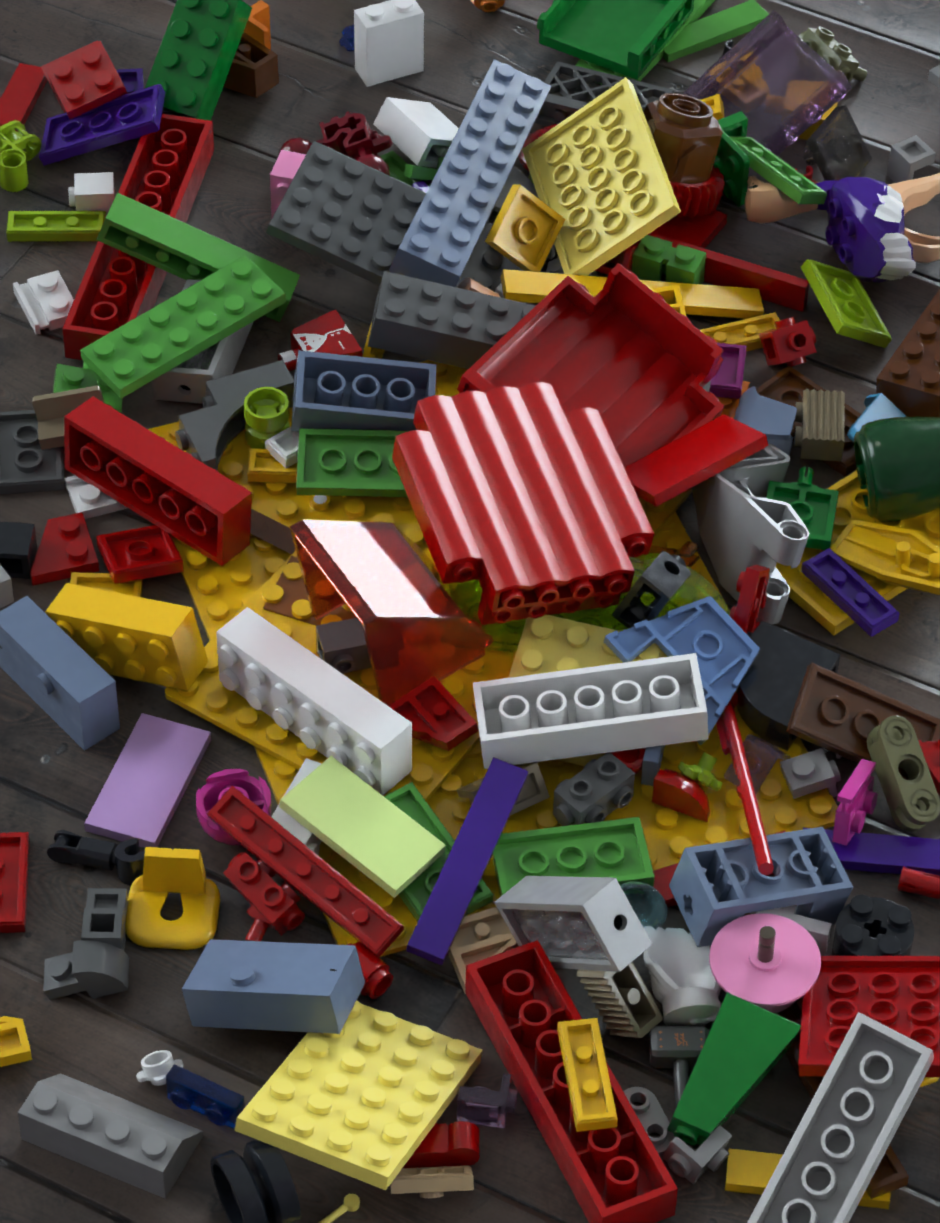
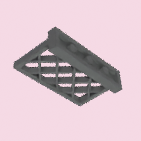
M557 61L544 81L551 88L535 123L545 126L561 123L588 104L582 102L583 100L589 99L591 102L624 79V77ZM560 74H565L574 78L561 82L558 77ZM628 79L634 86L643 112L646 105L649 104L645 98L652 96L660 98L663 94L674 93L673 89ZM597 82L601 83L602 86L590 89L587 84ZM578 86L583 90L574 94H569L567 91ZM560 92L562 96L554 95L553 93Z

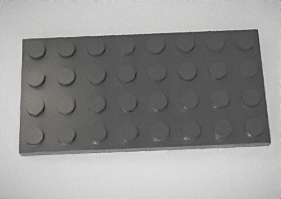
M313 141L269 223L266 233L380 286L383 271L389 272L398 248L426 193ZM486 223L457 286L465 278L470 277L495 292L501 283L503 269L523 271L485 242L493 226L492 223Z

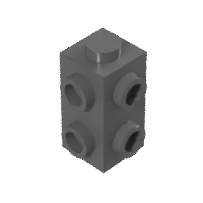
M388 612L316 626V645L319 658L342 674L397 663L396 648L402 647L401 634L397 625L392 626Z
M610 752L597 760L589 761L581 772L571 779L563 780L554 790V817L562 826L604 821L607 815L617 808L625 807L634 796L635 773Z

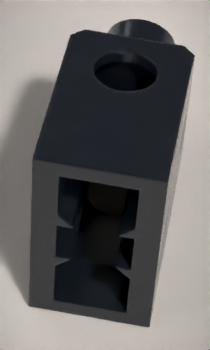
M662 551L639 577L611 615L627 628H631L635 623L646 619L648 621L656 619L691 575L690 570L686 568L685 561L678 555H670L668 552ZM645 592L655 597V600L649 606L644 605L640 600V597Z

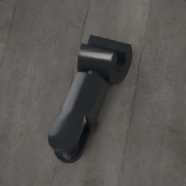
M58 830L54 835L55 844H51L47 849L49 858L58 863L81 864L111 871L116 865L118 878L129 886L132 885V882L137 877L143 875L145 852H140L139 839L125 840L117 845L113 842L83 837L66 830Z

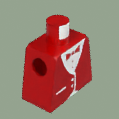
M333 310L294 328L290 333L291 350L279 353L278 361L283 360L290 372L296 369L299 350L362 357V349L337 310Z

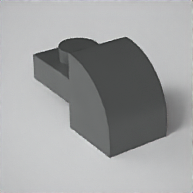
M88 888L81 940L105 942L124 951L126 942L127 888Z
M96 940L74 941L73 952L45 959L43 992L51 1000L86 991L92 999L126 991L129 985L130 958L122 949Z

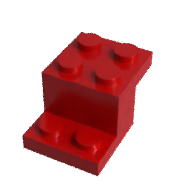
M98 40L41 66L63 112L67 113L70 120L127 93L102 42Z

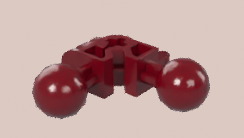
M347 111L344 117L334 116L329 123L319 122L323 138L316 142L390 176L389 166L378 153L391 148L393 145L392 139L389 135L381 136L377 131L370 129L363 114H351L350 111ZM291 138L282 145L279 154L281 150L307 154L312 143L303 138Z

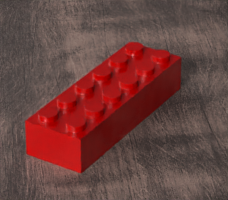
M94 396L64 416L66 470L95 486L106 495L221 566L250 545L252 492L248 491L244 486L235 483L220 474L216 469L207 466L191 454L184 452L166 441L163 437L156 435Z

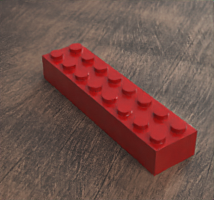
M536 940L466 965L465 993L588 1222L656 1223L674 1216L678 1188L608 1063L607 1068L618 1119L617 1127L576 1132L557 1024L562 1021L580 1020L582 1017L539 941Z

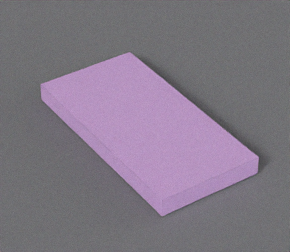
M142 713L84 823L85 831L122 842L129 839H139V847L143 848L158 847L211 741V732Z

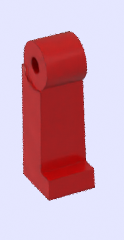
M465 1121L454 1122L449 1125L435 1124L403 1168L474 1165L480 1158L479 1127Z

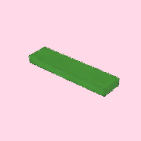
M749 0L689 23L665 48L663 58L667 62H671L770 24L771 15L755 0Z
M729 136L748 156L750 161L749 167L798 204H824L827 193L755 139L752 137Z

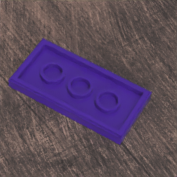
M157 84L122 95L71 120L67 113L47 118L39 155L43 165H48L159 131L165 91L162 85Z

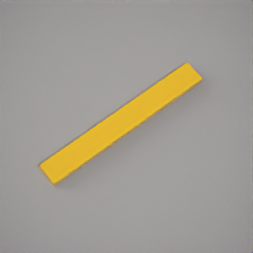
M503 269L501 284L505 299L525 303H539L567 276L571 277L575 282L584 285L593 297L603 289L607 277ZM640 280L649 289L680 284L685 312L688 315L748 319L764 314L760 291L756 288Z

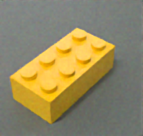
M66 583L45 611L109 675L188 691L208 663L192 607Z

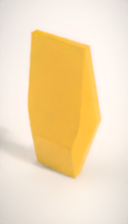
M852 519L830 547L847 565L883 582L940 595V548L915 530Z

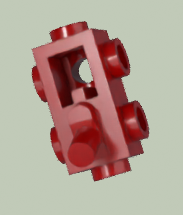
M246 852L237 854L230 861L228 868L223 874L232 886L251 904L246 913L254 922L245 941H262L268 927L275 929L282 936L288 930H293L302 923L305 914L296 904L300 897L286 882L279 886L272 879L276 875L273 870L259 859L257 861L253 860Z

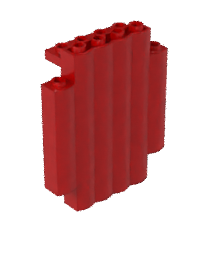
M618 263L609 272L603 289L595 297L589 293L584 285L575 282L571 277L567 276L462 375L457 390L459 393L466 391L487 392L502 386L519 388L534 382L550 383L564 414L580 408L598 409L621 462L626 467L721 415L725 406L719 402V399L713 393L706 391L703 387L717 374L724 360L721 357L724 350L718 346L713 338L706 336L697 329L688 317L679 314L667 304L660 294L653 292L643 284L635 273L625 269Z
M534 382L519 388L502 386L487 392L466 391L451 397L433 395L417 401L413 421L416 430L408 431L395 437L392 459L442 583H464L478 579L482 588L477 613L481 625L502 624L508 621L527 619L528 617L538 618L545 614L573 613L580 610L607 608L618 605L621 593L630 591L635 573L629 557L648 555L654 532L598 409L580 408L564 414L552 385L544 382Z

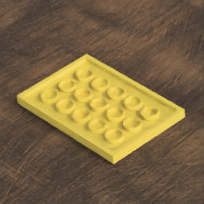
M626 77L522 149L538 198L565 218L564 224L554 242L564 274L588 276L681 212L634 86Z
M356 1000L340 1034L308 1032L238 1115L235 1131L386 1191L480 1064L483 1050L469 1045L463 1040L453 1039L432 1031L429 1027L416 1025L398 1018L392 1013L382 1012L361 1004Z

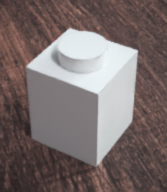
M113 172L74 173V187H68L69 206H76V211H106L107 216L115 199Z

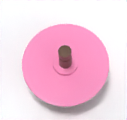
M759 913L739 917L725 925L717 933L711 944L709 964L716 982L726 993L728 992L772 1013H778L790 1007L814 986L820 973L821 955L814 938L800 924L783 916Z

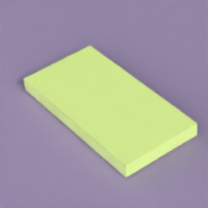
M332 756L326 759L280 799L279 807L394 898L445 852L446 845Z

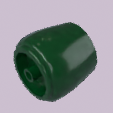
M893 417L878 419L864 424L860 431L855 433L854 451L860 489H867L868 495H862L870 517H875L881 522H893L913 518L940 508V417Z

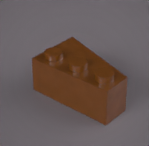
M243 32L223 87L257 98L279 84L278 55Z

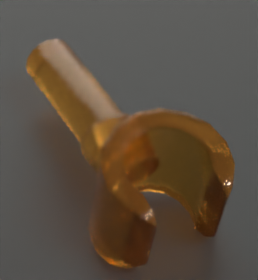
M687 541L680 549L651 545L649 552L650 554L659 555L662 551H666L670 555H678L685 561L686 568L692 567L700 558L694 555L699 549L698 545L691 541Z

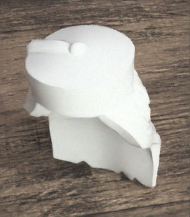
M645 926L644 929L652 945L644 951L643 959L651 975L653 994L662 1004L664 1024L666 1026H702L714 1022L722 1003L718 999L721 987L716 982L710 969V945L697 947L691 933L688 934L684 928L667 927L664 930L662 927H658L655 930L651 926Z

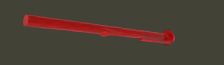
M735 691L717 721L716 726L724 755L730 753L735 775L740 781L741 786H737L736 791L742 800L758 870L762 875H769L773 872L774 866L734 707L738 704V694Z

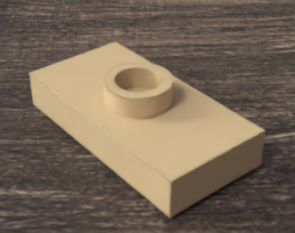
M469 1165L402 1168L390 1184L391 1194L420 1193L422 1198H440L447 1191L474 1190L472 1168Z

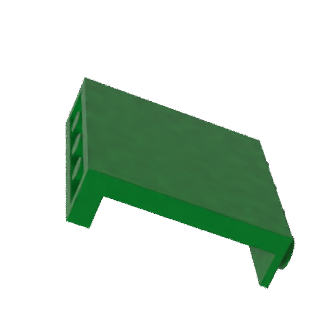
M554 0L552 6L546 12L541 13L538 19L539 44L638 80L693 12L694 0Z

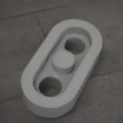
M631 1087L624 1090V1094L647 1135L649 1136L651 1133L660 1135L658 1138L651 1136L649 1138L660 1158L664 1160L663 1155L675 1137L674 1133L667 1131L670 1122L656 1096L650 1090L643 1087ZM638 1102L642 1103L643 1105L635 1106L632 1103Z

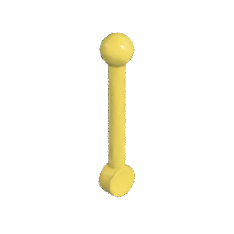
M356 1194L346 1195L343 1204L318 1223H332L347 1211H357L360 1206V1198Z

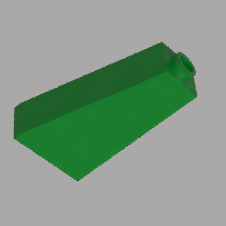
M727 992L667 1131L674 1133V1137H679L687 1145L698 1144L701 1146L719 1125L723 1126L789 1050L801 1025Z

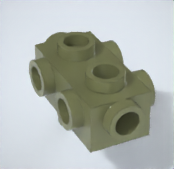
M821 26L817 29L808 27L807 31L802 32L796 41L798 47L794 54L800 59L798 66L808 73H815L817 75L815 82L840 83L839 89L846 90L852 78L861 82L865 80L867 70L858 67L860 63L851 55L852 51L850 48L838 43L833 38L834 34L830 30Z

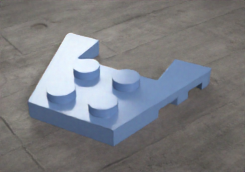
M711 596L670 610L666 615L650 621L646 619L635 623L633 627L626 630L611 632L604 639V643L623 663L631 662L653 643H656L668 657L696 653L707 707L708 736L760 650L756 643ZM699 740L697 742L701 746L706 740Z

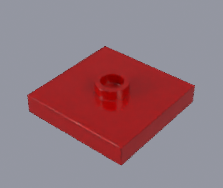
M156 525L96 536L97 548L114 584L184 572L183 559L170 534Z

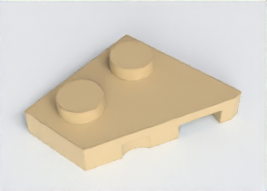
M497 907L464 916L448 952L464 993L466 965L519 947Z

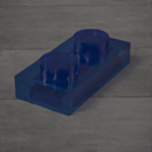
M174 1064L166 1075L168 1099L181 1109H191L206 1116L216 1125H226L235 1130L236 1119L245 1108L244 1096Z

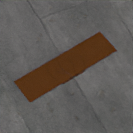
M251 509L250 534L252 537L260 541L264 540L290 554H293L308 538Z

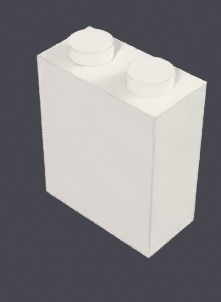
M389 0L354 10L355 70L367 87L424 71V12L416 0Z
M386 97L373 123L384 135H389L392 142L417 166L437 168L438 157H445L459 129L430 102Z

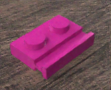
M861 759L838 794L837 801L841 803L836 809L832 842L847 846L853 835L862 831L866 815L874 812L878 794L873 792L874 776L870 775L876 767V762Z

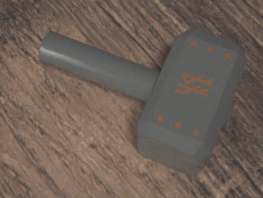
M655 1026L650 1030V1065L654 1068H673L675 1110L690 1078L689 1068H694L710 1032V1029L705 1026Z

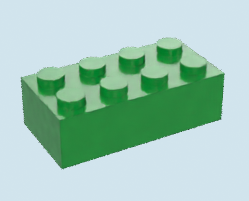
M177 0L145 86L147 88L157 84L162 85L165 91L164 111L211 121L252 7L242 0Z

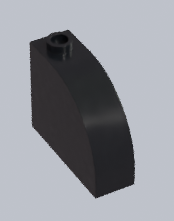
M761 621L754 632L749 631L747 633L760 650L736 690L738 694V704L736 707L743 721L755 734L765 741L788 751L797 736L786 732L807 667L811 663H815L838 674L840 654Z

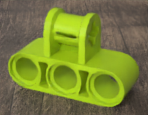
M13 120L0 126V187L9 192H18L28 186L27 161L34 158L41 148L40 138L35 134H29L25 126L18 120Z

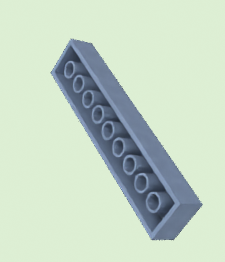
M493 60L398 248L389 272L452 287L457 286L551 88L550 85L536 77H531L518 71L508 64Z

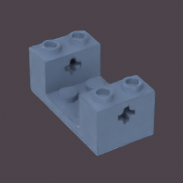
M817 827L766 835L774 866L772 873H774L775 877L762 875L759 872L751 838L685 848L669 887L697 947L711 945L717 933L725 925L739 917H743L745 913L797 905V915L835 925L853 886L824 828Z

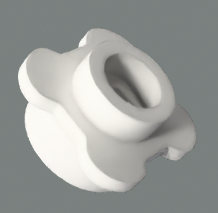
M159 1050L146 1055L141 1060L143 1071L137 1073L136 1077L139 1082L151 1081L152 1085L160 1086L172 1081L174 1072L182 1069L184 1065L180 1059L173 1060L170 1051Z

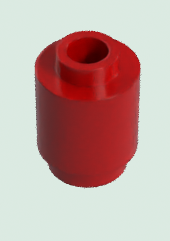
M360 942L347 944L356 945L365 984L360 994L363 996L368 995L372 999L380 997L387 991L393 981V975L389 972V966Z

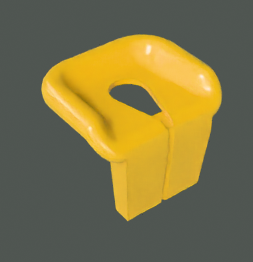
M145 847L143 875L137 877L132 882L127 902L125 932L133 943L147 948L194 950L207 945L208 941L214 938L218 924L220 892L215 882L206 878L200 850L176 848L172 850L171 848ZM169 893H180L183 907L182 916L172 921L162 918L160 912Z

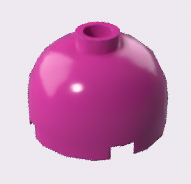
M225 769L211 774L206 779V784L201 790H197V817L204 832L217 842L226 845H241L214 823L207 813L233 785L271 817V790L264 779L260 776L259 780L249 776L247 770Z

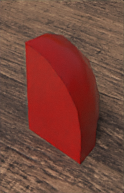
M666 768L665 770L660 769L653 782L652 802L708 823L710 805L708 796L700 784L677 771Z

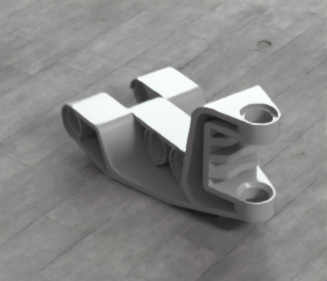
M768 443L766 448L749 456L748 459H744L692 487L699 533L718 576L719 584L737 602L740 593L736 591V585L740 573L746 571V567L756 564L770 568L766 589V604L763 609H759L757 621H764L773 625L781 621L790 594V587L776 568V563L791 566V569L796 568L800 564L809 537V531L790 504L766 498L769 480L783 482L791 459L782 450Z

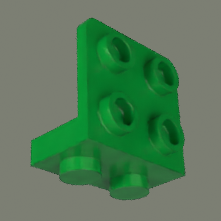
M742 111L717 120L723 130V134L713 164L724 176V195L731 199L738 207L745 205L750 161L748 156L729 136H747L748 118Z

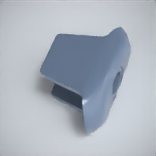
M754 386L749 388L740 397L734 419L766 434L768 443L773 444L787 455H790L793 445L791 432L797 408L759 395Z

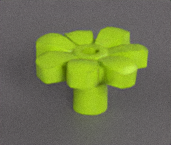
M704 752L698 765H688L682 761L678 765L679 770L686 777L692 780L698 779L703 785L718 791L721 789L723 782L717 780L711 772L717 758Z

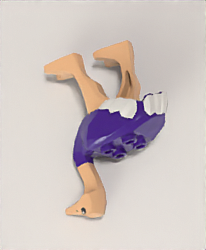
M940 172L931 176L888 185L883 181L868 177H845L840 180L823 181L816 185L827 193L824 204H798L782 191H779L774 185L764 183L756 176L748 178V190L745 197V212L748 221L760 224L771 223L816 209L826 210L828 213V226L825 230L827 243L834 248L840 261L849 271L863 282L881 283L888 280L902 279L904 276L912 273L916 268V262L930 263L940 260V236H930L905 228L904 216L907 212L927 204L935 195L940 193Z

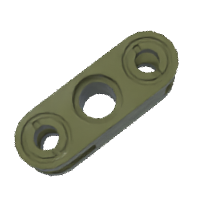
M898 715L890 716L870 731L866 741L872 762H876L875 770L893 820L902 830L916 832L936 819L940 813V799L912 724L904 717ZM898 767L906 771L909 780L904 779L900 775Z

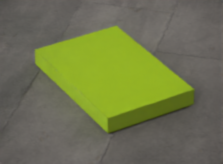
M807 259L801 266V269L836 334L886 348L892 341L891 335L860 280L849 271Z

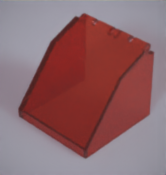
M301 520L290 526L312 616L317 620L344 604L348 605L362 624L379 700L387 706L432 676H435L440 681L485 656V648L493 642L492 636L481 625L480 621L476 619V616L461 597L457 595L450 584L442 583L436 566L426 553L393 523Z

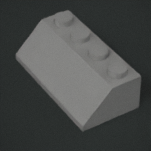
M61 1073L38 1081L18 1111L22 1140L164 1199L168 1196L204 1136L202 1130Z

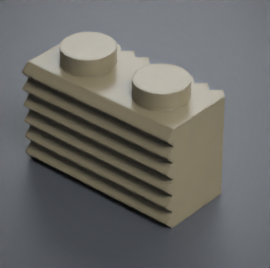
M809 389L803 390L802 402H796L795 404L797 413L794 421L801 423V426H795L794 447H800V459L842 461L845 428V393L842 390L840 392L835 390L832 392L826 390L824 392L821 389L819 391L815 389L811 391Z
M633 962L621 972L577 971V977H581L580 983L585 984L584 990H588V996L592 997L591 1003H596L595 1009L599 1010L598 1016H603L602 1022L606 1023V1029H610L609 1035L642 1038L663 1020L660 1010Z

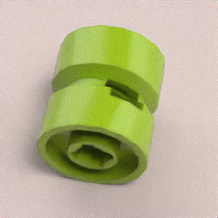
M274 387L256 388L245 397V438L251 448L265 449V441L290 427L288 421L289 401L287 395Z

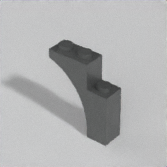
M280 360L207 381L206 396L202 398L204 408L179 415V430L175 431L179 449L186 450L187 453L197 460L218 470V465L225 449L245 429L244 400L249 392L256 388L274 387L287 395L289 408H292L294 380L284 361Z

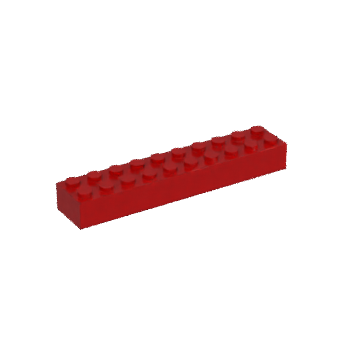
M162 114L159 131L140 137L118 193L186 223L214 152L213 121ZM98 241L62 328L65 358L82 360L80 351L82 348L154 308L167 271Z

